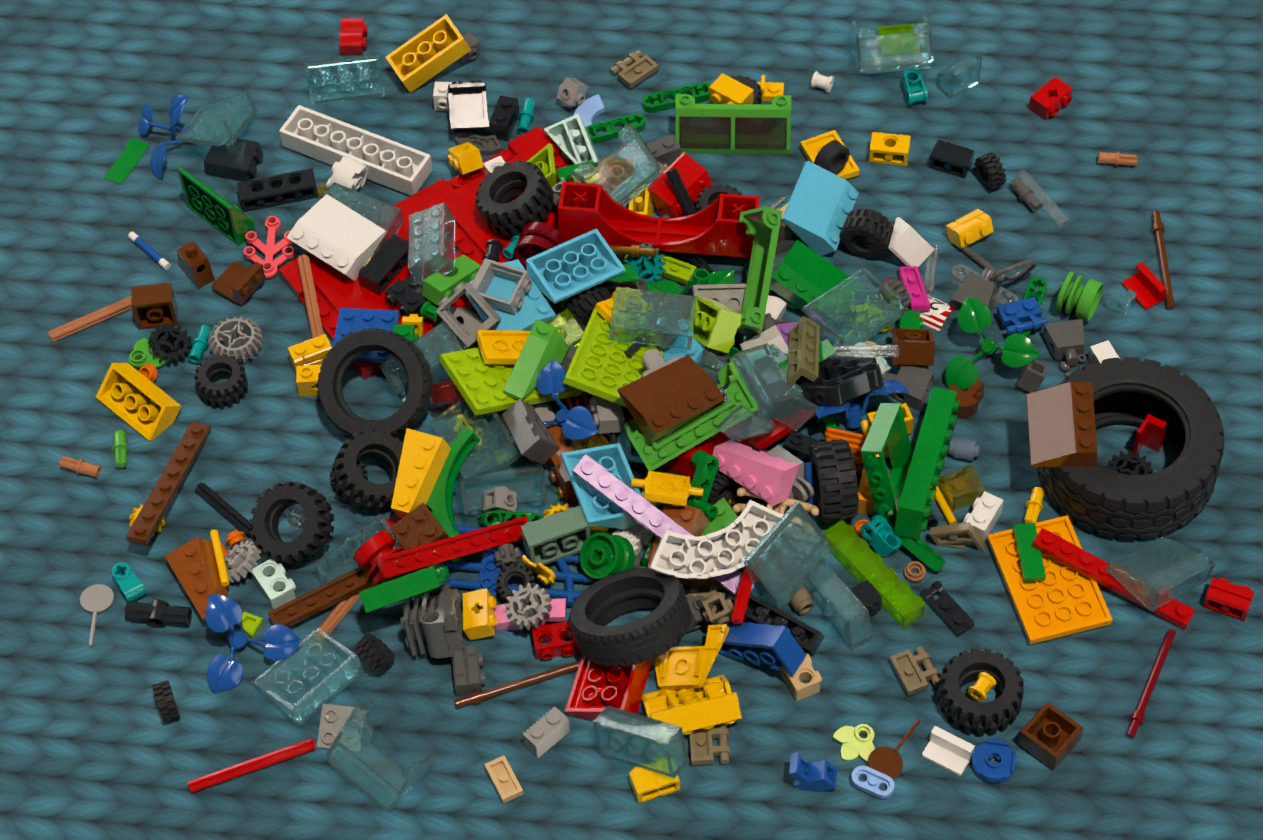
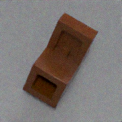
M977 379L966 392L954 384L948 387V390L957 391L956 400H959L960 403L958 412H954V414H957L958 418H969L977 413L978 403L984 397L983 382Z

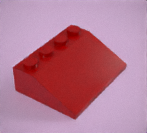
M582 655L565 709L566 714L613 726H634L653 659L627 667H606L595 664Z

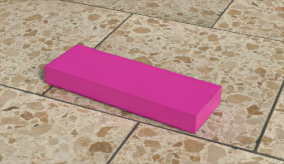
M918 266L898 267L899 279L907 287L908 292H910L911 302L909 309L913 311H930L931 305Z

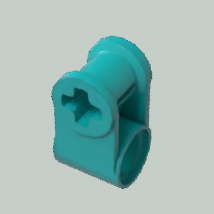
M908 69L904 73L903 80L907 104L910 106L913 103L922 101L927 103L928 92L923 83L921 73L916 69Z
M881 515L873 516L869 523H864L860 528L862 536L881 557H888L901 545V538L899 535L894 534L895 531Z
M119 562L113 566L111 573L115 585L127 603L129 601L134 602L147 594L143 583L127 563Z

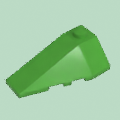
M536 319L503 393L518 400H523L537 387V376L550 361L555 360L562 364L569 346L555 327Z

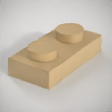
M505 755L484 764L485 770L503 804L524 795L523 789Z

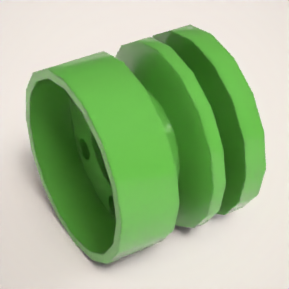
M1071 271L1059 289L1056 311L1062 312L1065 308V314L1069 315L1076 308L1075 317L1085 322H1090L1101 299L1104 283L1089 279L1084 286V276L1079 275L1076 279L1077 274Z

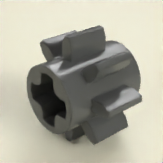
M513 544L501 545L499 551L495 552L497 566L501 565L503 569L505 566L510 568V564L513 563L517 566V562H521L519 547L514 548Z

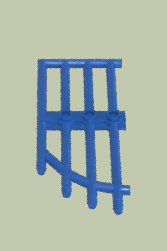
M456 525L460 534L483 528ZM500 546L475 552L483 554L482 563L458 561L454 564L452 560L442 562L443 566L447 565L449 569L479 572L478 581L448 578V583H450L451 587L474 590L487 588L490 594L496 597L498 592L496 578L499 577L500 570L504 571L501 565L497 566L495 552L499 551ZM519 549L521 558L523 555L526 556L525 551L523 549ZM572 555L556 561L561 571H553L556 575L555 579L565 580L566 590L544 588L552 598H566V605L570 607L573 606L574 600L582 593L574 591L573 581L593 582V578L586 574L571 573L566 562L579 564L580 555ZM508 584V588L511 591L513 589L519 591L518 585Z

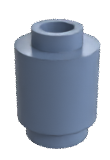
M958 437L957 439H951L949 455H953V458L973 461L974 457L978 458L980 445H977V441Z

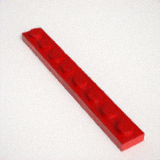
M527 516L378 557L376 559L382 579L520 540L522 539L521 526L528 523Z
M1044 528L1040 530L1031 546L1184 630L1195 612V609Z

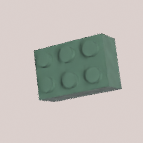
M581 506L571 507L563 512L551 514L543 519L531 521L521 526L524 551L527 558L536 565L538 563L546 565L580 553L584 541L591 535L590 525L587 524Z

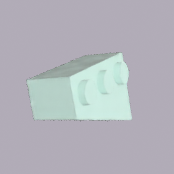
M579 113L544 129L547 135L574 165L593 160L595 172H597L600 161Z

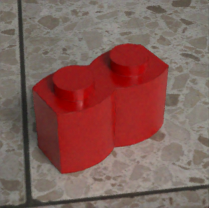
M341 18L339 40L341 55L363 54L364 49L367 48V37H365V34H368V24L364 23V18Z

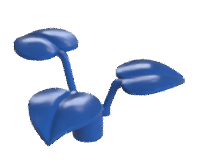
M175 95L172 98L168 115L173 128L151 122L153 116L152 107L147 104L142 107L141 117L138 122L139 134L145 136L151 125L171 131V137L175 140L160 143L158 147L153 149L150 168L153 175L159 179H163L162 172L167 153L165 146L181 145V142L191 143L194 138L193 128H188L178 123L189 96Z
M555 360L550 361L539 372L536 386L541 394L545 396L551 394L552 398L561 407V410L556 413L555 421H544V425H562L564 436L571 440H583L596 435L599 431L591 412L587 408L577 406L569 411L567 406L563 405L557 398L556 393L564 392L567 384L563 383L566 372L559 362Z
M883 380V387L867 393L862 409L859 404H852L850 399L848 402L838 406H815V413L817 418L820 419L826 415L844 411L846 426L849 428L861 427L862 416L866 415V408L871 393L909 394V390L899 381Z
M219 594L209 595L205 612L206 623L210 629L216 632H225L230 628L227 642L231 645L230 658L224 654H218L209 663L207 679L212 692L217 693L232 689L241 682L243 678L242 665L237 661H233L235 649L243 648L246 642L265 646L264 655L274 661L286 659L298 649L301 639L289 627L282 624L272 625L265 631V642L246 637L240 630L234 629L233 626L242 620L240 606L229 597Z

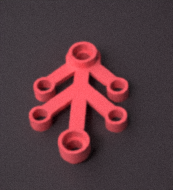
M269 216L265 221V227L268 232L266 245L258 239L256 232L249 231L245 234L246 242L265 255V261L256 255L255 248L252 246L244 248V256L254 263L258 262L263 265L266 279L274 278L278 272L277 267L295 256L294 248L288 246L294 243L287 238L291 231L285 232L284 239L275 244L276 233L281 230L280 219L276 216ZM282 250L283 254L273 260V256Z

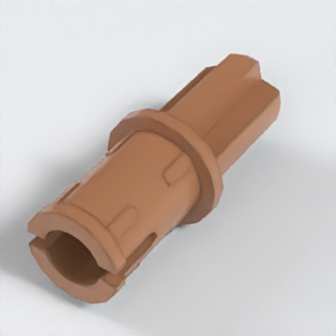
M1099 151L1098 164L1116 165V167L1118 165L1136 166L1138 157L1137 155L1119 154V151L1117 153Z
M63 456L59 461L60 468L74 471L77 475L85 474L98 478L101 472V465L84 462V459L76 460Z

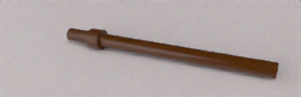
M1153 211L1152 230L1156 236L1163 285L1167 288L1165 295L1166 307L1168 310H1173L1175 305L1163 236L1165 232L1164 224L1161 222L1160 212Z
M576 661L481 692L479 690L470 692L468 696L455 699V707L459 708L472 703L476 705L482 703V700L577 671L579 662Z

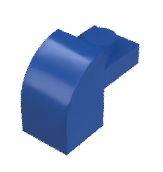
M799 752L791 754L788 768L789 774L794 778L793 786L804 791L814 792L836 789L837 768L829 761L823 759L809 762Z

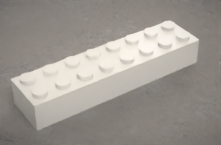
M300 105L297 106L279 130L282 146L333 165L336 161L340 162L344 155L349 156L368 167L367 179L411 196L418 192L433 170L431 155Z

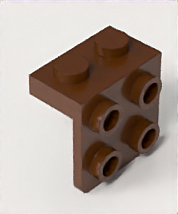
M233 262L212 284V290L242 306L266 280L263 265L255 262L249 269L238 262Z

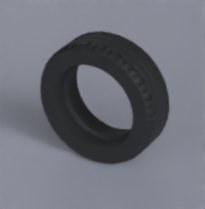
M368 328L352 332L334 344L335 346L326 354V359L323 360L320 367L321 372L318 374L317 384L319 386L317 389L322 409L336 428L349 436L355 433L360 434L363 430H369V433H371L375 429L380 430V433L383 434L385 431L391 433L390 436L393 438H399L405 435L407 428L414 429L416 424L421 422L431 403L433 379L427 359L424 358V354L414 343L388 330ZM370 351H384L395 356L405 367L409 378V388L404 403L396 413L381 420H367L359 417L351 411L343 397V379L348 367L358 356Z
M648 567L633 568L606 576L584 590L572 606L569 623L579 651L586 659L606 667H627L652 660L674 647L688 630L691 621V610L682 583L678 578L649 570ZM647 607L656 608L647 616L632 623L620 626H605L615 617L628 611Z

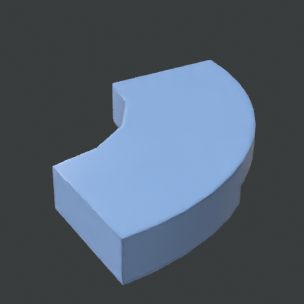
M599 94L585 100L574 113V115L579 113L585 126L592 125L594 118L605 112Z

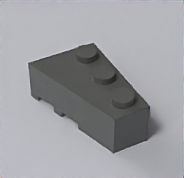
M519 399L502 414L505 425L510 430L521 455L527 457L531 462L535 461L543 465L560 450V447L530 403Z

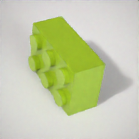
M697 295L684 332L708 348L729 354L730 348L734 345L736 331L741 325L742 315L718 301Z

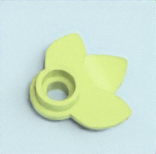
M869 725L843 726L833 735L835 740L843 744L840 752L843 760L850 761L860 756L863 760L868 761L870 753L875 749L872 742L874 731ZM864 733L867 737L861 738L859 734Z

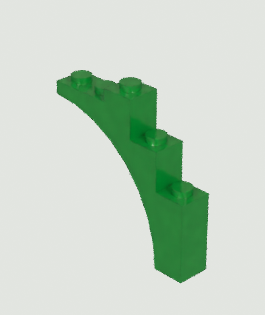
M469 427L461 432L449 445L451 450L426 504L450 537L460 535L453 515L452 496L455 481L467 456L480 442V439ZM463 556L451 560L456 564Z

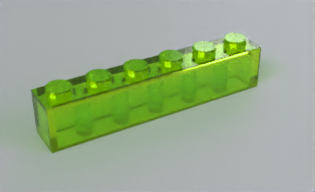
M841 520L822 533V545L859 583L868 579L882 597L881 606L904 630L924 616L925 602L920 596H916L905 581L902 582L892 567H888L883 562L882 557L869 548L866 540L861 539L851 525H847Z

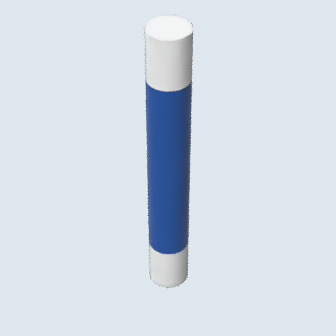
M132 231L128 234V238L165 270L170 268L171 264Z

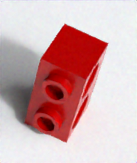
M570 621L541 625L538 628L532 627L536 660H549L559 656L569 657L579 653V648L569 623Z

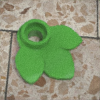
M142 338L134 344V350L129 356V363L135 368H141L145 364H153L158 368L163 366L166 361L163 360V362L159 363V357H152L153 352H149L150 345H148L146 338Z

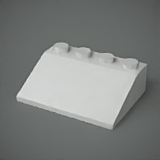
M326 194L296 222L287 238L356 281L360 269L367 264L387 231Z

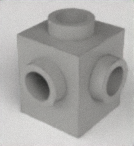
M565 77L564 82L559 86L556 98L562 101L561 104L568 108H572V106L578 107L585 101V95L589 86L575 78Z
M504 486L484 491L483 511H516L517 492L510 491Z

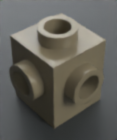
M722 593L708 597L707 600L702 602L705 608L702 612L707 623L727 625L731 622L730 619L734 606L730 598L726 599Z

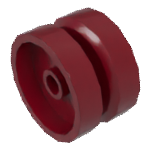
M529 222L521 230L519 240L514 248V256L522 265L527 267L526 259L562 244L563 237L558 230L546 223Z

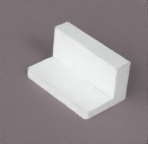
M935 726L931 731L930 741L923 751L922 757L961 776L972 759L975 746Z

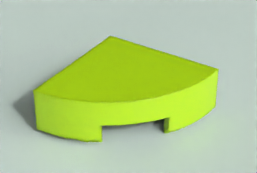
M243 612V630L247 636L254 639L264 623L263 618Z

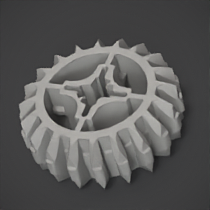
M234 315L233 319L226 317L224 322L219 320V325H214L213 331H210L208 342L213 355L219 354V356H222V354H227L228 357L232 355L235 356V359H239L245 364L247 359L253 360V355L258 356V350H262L263 336L261 329L250 318L245 320L243 315L239 319Z

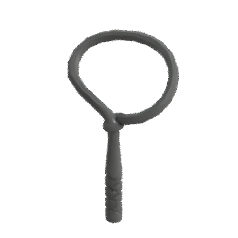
M969 246L964 247L962 250L980 266L995 272L991 277L993 282H1003L1005 278L1008 280L1019 278L1032 271L1038 265L1037 260H1027L997 271L987 260ZM1030 265L1018 273L1012 275L1005 274L1014 269Z

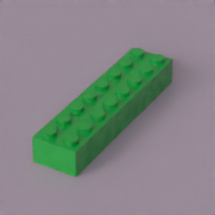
M934 386L932 388L898 503L895 535L919 540L921 532H926L928 520L925 518L930 517L932 504L930 503L935 500L937 491L934 487L939 486L941 474L938 472L943 471L945 464L943 457L947 456L949 450L947 442L951 441L954 431L951 427L956 426L958 415L954 414V412H958L960 403L959 400H956L957 391Z

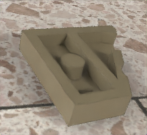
M970 522L930 528V536L937 546L965 550V545L977 547L978 552H985V543Z

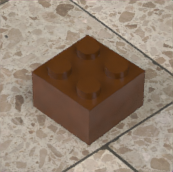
M171 283L131 287V303L138 330L156 328L157 326L162 327L164 323L167 327L171 323H174V326H178V309Z
M891 328L890 353L893 364H896L898 367L904 365H916L920 368H926L928 365L934 366L935 340L932 329Z
M424 503L420 504L389 528L405 550L450 537Z
M1047 702L1020 731L1018 745L1054 770L1080 742L1083 727Z

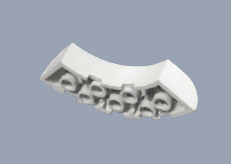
M749 500L740 516L728 527L717 532L694 537V535H683L666 530L652 558L649 570L684 579H705L734 572L761 556L778 538L789 517Z

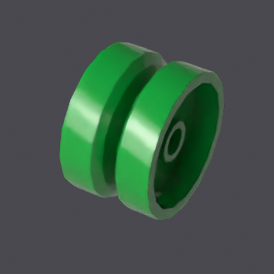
M594 533L584 541L580 550L581 567L586 575L593 579H602L611 574L632 569L635 561L632 544L628 539L620 535Z

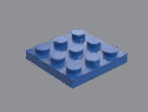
M340 308L333 347L335 343L345 338L346 335L362 329L378 328L393 332L394 324H399L400 312L393 310ZM370 351L361 354L353 362L392 364L393 355L384 351Z

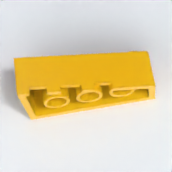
M406 429L391 504L392 510L400 518L405 517L420 504H427L451 450L443 438Z

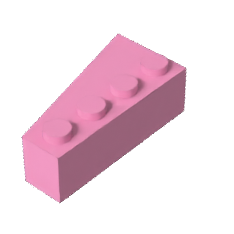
M732 440L714 447L712 455L719 460V471L772 506L789 499L800 464L786 462L783 458L769 456L766 452L752 450V447Z

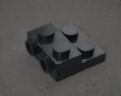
M415 272L404 281L398 279L384 290L386 302L390 306L396 307L404 317H409L410 314H418V317H420L422 305L426 301H430L422 296L424 279Z

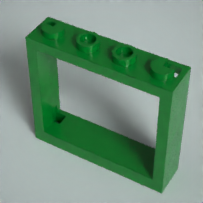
M880 403L861 449V454L876 515L896 517L898 503L913 455L901 403ZM886 444L892 464L890 476L888 475L883 454Z
M440 562L397 577L386 583L372 586L360 591L359 594L367 613L448 583V578L451 576L448 566H443V563Z

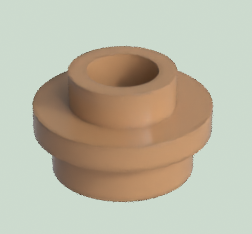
M913 561L905 567L904 574L909 581L919 582L925 578L926 569L920 562Z

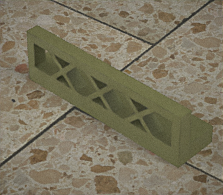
M804 316L789 331L787 381L790 385H793L801 375L812 382L818 378L820 325Z

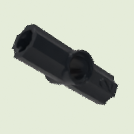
M154 600L151 603L129 601L125 606L124 617L126 621L145 622L155 628H163L166 624L189 626L192 620L191 607L169 605L163 600Z

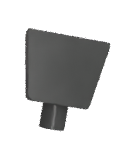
M984 268L980 277L970 273L951 299L954 304L962 307L965 299L972 297L983 302L991 311L998 292L996 284L991 282V277L995 272Z
M1082 319L1044 324L1043 339L1055 360L1066 359L1067 364L1070 366L1076 365L1079 362L1078 356L1084 354L1085 347Z
M904 365L901 366L897 375L888 372L883 380L901 382L909 390V394L892 393L891 397L902 404L906 403L908 407L920 412L933 384L934 370Z

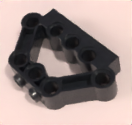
M828 357L819 363L818 378L814 382L801 375L793 385L789 384V388L795 405L838 406L864 393L883 387L884 382L876 357Z

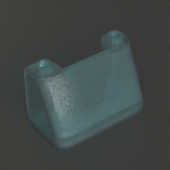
M627 124L619 132V139L623 145L595 168L593 165L585 163L572 172L576 183L602 184L606 192L622 206H626L661 174V167L639 132L631 124Z

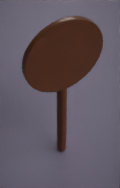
M919 719L916 720L894 749L885 746L874 749L868 757V767L892 779L897 778L903 769V760L898 750L921 721Z

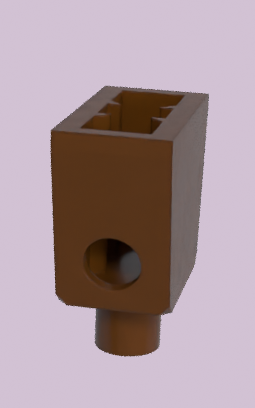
M188 242L177 250L179 267L198 290L215 281L207 256L195 242Z

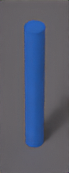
M811 462L804 463L805 480L811 484L814 490V496L808 498L807 501L816 506L813 465ZM809 512V521L814 525L818 524V517L813 516Z

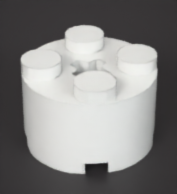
M344 155L340 162L336 161L331 169L333 174L328 180L326 188L352 201L359 194L357 189L359 187L363 188L369 169H367L366 165Z

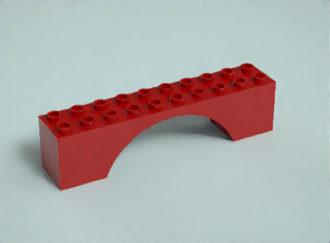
M562 182L558 206V231L563 237V243L597 228L607 244L611 246L632 247V245L645 243L646 247L652 244V248H658L659 251L751 258L754 237L746 234L748 228L744 223H740L739 219L741 212L759 208L760 197L720 194L711 205L697 213L678 218H657L642 215L625 208L606 192L602 184Z

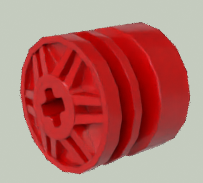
M382 530L368 539L353 556V560L361 570L370 568L367 577L373 579L372 582L375 586L386 583L397 576L382 579L376 558L403 551L401 546L392 549L396 540L387 530Z

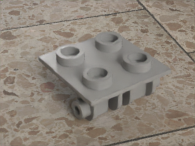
M323 703L317 747L360 752L363 727L367 723L366 708Z

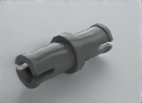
M1019 177L1014 178L1011 181L1014 184L1010 183L1009 186L1019 195L1021 202H1025L1033 213L1039 211L1043 204L1034 196L1033 190L1027 188Z

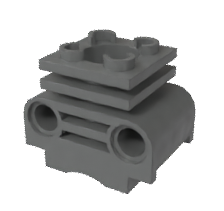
M450 583L424 592L423 602L421 601L420 594L415 595L414 603L412 597L406 598V604H403L404 617H401L402 630H406V645L411 648L412 655H417L418 645L421 654H425L427 645L432 658L454 657L455 650L464 649V639L462 637L464 633L463 612L460 608H456L459 607L460 596L458 588L451 589Z

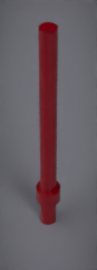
M1169 629L1166 633L1136 711L1132 712L1130 717L1131 723L1126 733L1128 738H1135L1139 726L1143 724L1145 710L1176 635V632L1172 629Z

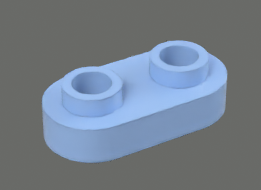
M858 766L853 770L852 783L856 788L880 799H887L894 793V781L891 777L868 766ZM865 777L867 780L861 782L859 778ZM885 786L887 790L881 791L879 788Z

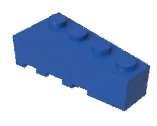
M731 621L727 624L730 629L719 651L721 655L743 661L746 658L755 665L760 666L761 663L769 664L770 669L776 671L780 668L786 669L787 674L790 675L796 673L806 657V654L786 626L755 624L751 622L735 625Z

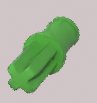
M117 430L113 433L114 446L112 451L115 454V466L117 468L127 466L126 453L129 451V448L126 444L127 435L123 430Z

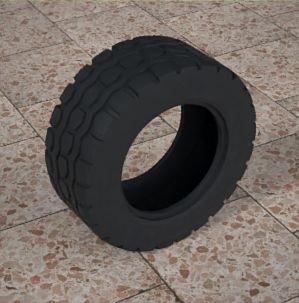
M1119 357L1104 359L1101 363L1096 361L1085 365L1082 369L1079 368L1067 376L1059 385L1068 382H1092L1096 429L1115 423L1141 426L1146 416L1150 414L1167 422L1164 440L1173 450L1177 460L1161 471L1146 475H1128L1115 472L1097 461L1096 467H1036L1040 484L1056 510H1060L1062 516L1068 515L1071 523L1078 522L1077 526L1091 534L1096 531L1097 536L1111 540L1117 537L1118 541L1134 542L1136 538L1139 541L1156 539L1157 536L1161 538L1177 531V529L1180 530L1196 518L1212 496L1225 443L1224 428L1220 415L1206 391L1201 386L1197 387V383L1186 374L1180 375V371L1171 366L1165 365L1162 367L1160 362L1145 359L1142 362L1140 358L1124 357L1121 361Z

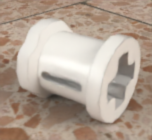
M816 71L811 80V88L818 87L829 93L833 86L834 77H826Z

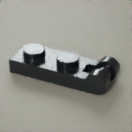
M939 581L931 584L929 589L925 588L920 591L922 600L956 637L974 627L975 622L944 590L943 585ZM935 594L939 597L936 600L932 597Z

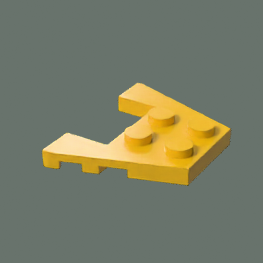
M726 624L708 625L705 646L672 647L664 654L656 657V662L654 663L660 689L701 688L730 628Z

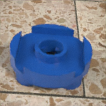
M988 739L983 744L977 745L974 749L971 761L972 768L979 779L992 783L1007 782L1015 772L1017 756L1015 751H1012L1009 748V744L1005 741ZM992 757H996L997 761H999L1000 763L994 765L991 764L988 760H992Z

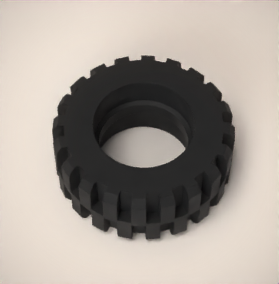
M514 161V163H504V166L494 168L495 170L492 173L489 172L486 175V179H482L480 182V188H477L475 203L486 224L495 233L506 236L511 234L520 235L525 224L544 221L547 213L551 211L554 201L553 190L541 169L531 162ZM523 193L516 200L507 203L512 197Z
M375 429L371 433H369V430H363L360 434L355 433L343 443L334 459L332 481L337 483L335 489L337 493L341 492V498L345 502L347 500L351 502L350 506L355 509L358 506L361 508V511L368 512L370 509L373 513H380L381 509L383 511L391 509L403 445L400 443L401 440L398 437H391V433L385 431L383 434L380 433V430ZM363 458H371L381 462L390 474V482L375 484L367 481L359 473L356 461Z
M843 439L817 442L812 444L809 449V462L813 465L816 507L819 509L818 517L823 522L853 519L857 516L859 510V491L854 458L849 443Z
M285 481L283 484H274L273 489L267 488L263 491L264 496L257 498L255 502L258 504L256 508L252 507L251 514H253V519H249V526L253 527V530L250 531L251 537L257 539L254 541V544L257 548L262 549L261 552L264 555L286 564H304L306 560L312 561L315 559L316 553L321 554L325 550L323 548L325 544L329 545L331 541L328 538L329 534L334 532V526H331V522L335 521L334 514L329 513L332 510L330 503L326 502V497L317 490L298 482ZM299 504L303 507L306 515L304 530L295 540L284 542L278 531L279 519L288 507Z
M979 648L971 649L969 653L967 651L960 652L959 657L954 656L949 660V664L944 666L940 676L938 690L940 710L944 713V717L948 722L953 721V726L957 729L963 728L965 733L971 734V732H975L977 736H983L984 733H989V735L996 734L998 729L1003 731L1008 728V724H1012L1016 720V716L1019 715L1024 693V681L1020 676L1021 672L1017 666L1013 667V661L1009 658L1004 659L1003 654L996 652V654L992 653L990 649L979 651ZM980 672H986L996 680L997 683L994 687L1000 692L1001 696L992 702L979 703L967 698L962 693L961 688L967 683L977 681Z

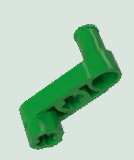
M698 450L691 458L693 467L696 468L691 487L704 488L703 496L690 495L687 498V505L702 510L709 519H713L718 514V508L707 503L719 467V460L703 450Z
M495 510L479 514L478 518L480 520L477 521L481 526L488 527L506 522L508 518H511V515L514 516L513 519L527 516L528 522H531V520L537 521L543 519L540 513Z

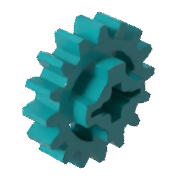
M645 243L640 245L642 248H652V244L647 247ZM658 248L656 249L655 257H632L628 255L624 258L628 265L634 267L637 275L647 282L661 280L663 278L661 274L666 272L662 268L666 262L661 261L664 255H658ZM654 273L652 277H647V275Z

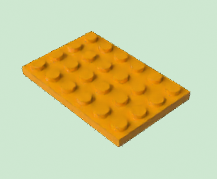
M1068 515L1035 523L1037 535L1044 528L1082 549ZM1013 529L987 535V541L1030 645L1112 624L1113 619L1096 581L1041 552L1046 574L1045 581L1024 582Z

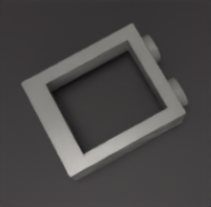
M485 258L472 285L492 308L515 315L518 308L523 304L526 292L532 286V280L528 271ZM494 275L519 282L509 301L485 294Z
M468 282L465 285L460 283L454 288L453 292L455 294L450 298L448 296L443 298L438 303L440 307L436 312L463 343L470 347L477 341V330H489L502 318L473 285ZM466 291L489 316L471 334L466 331L448 310Z

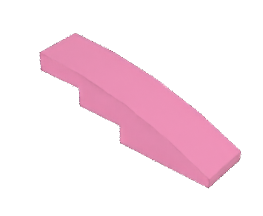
M566 598L551 599L550 603L553 608L548 610L551 615L550 617L545 616L544 620L565 621ZM505 604L497 605V608H494V614L497 618L495 630H523V627L519 629L516 624L513 625L506 615ZM538 622V626L544 625V623Z

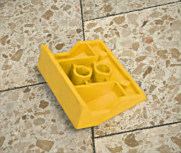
M724 675L705 679L701 688L657 690L643 694L641 699L651 731L655 739L660 740L669 739L675 734H690L693 730L700 728L711 729L716 724H732L737 719L742 718L737 693L731 692L729 682Z

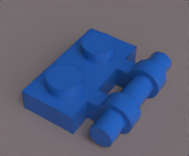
M1035 297L997 306V313L1003 326H1007L1006 331L1008 334H1020L1024 330L1040 329V326L1047 324L1045 317L1039 318L1042 317V311Z

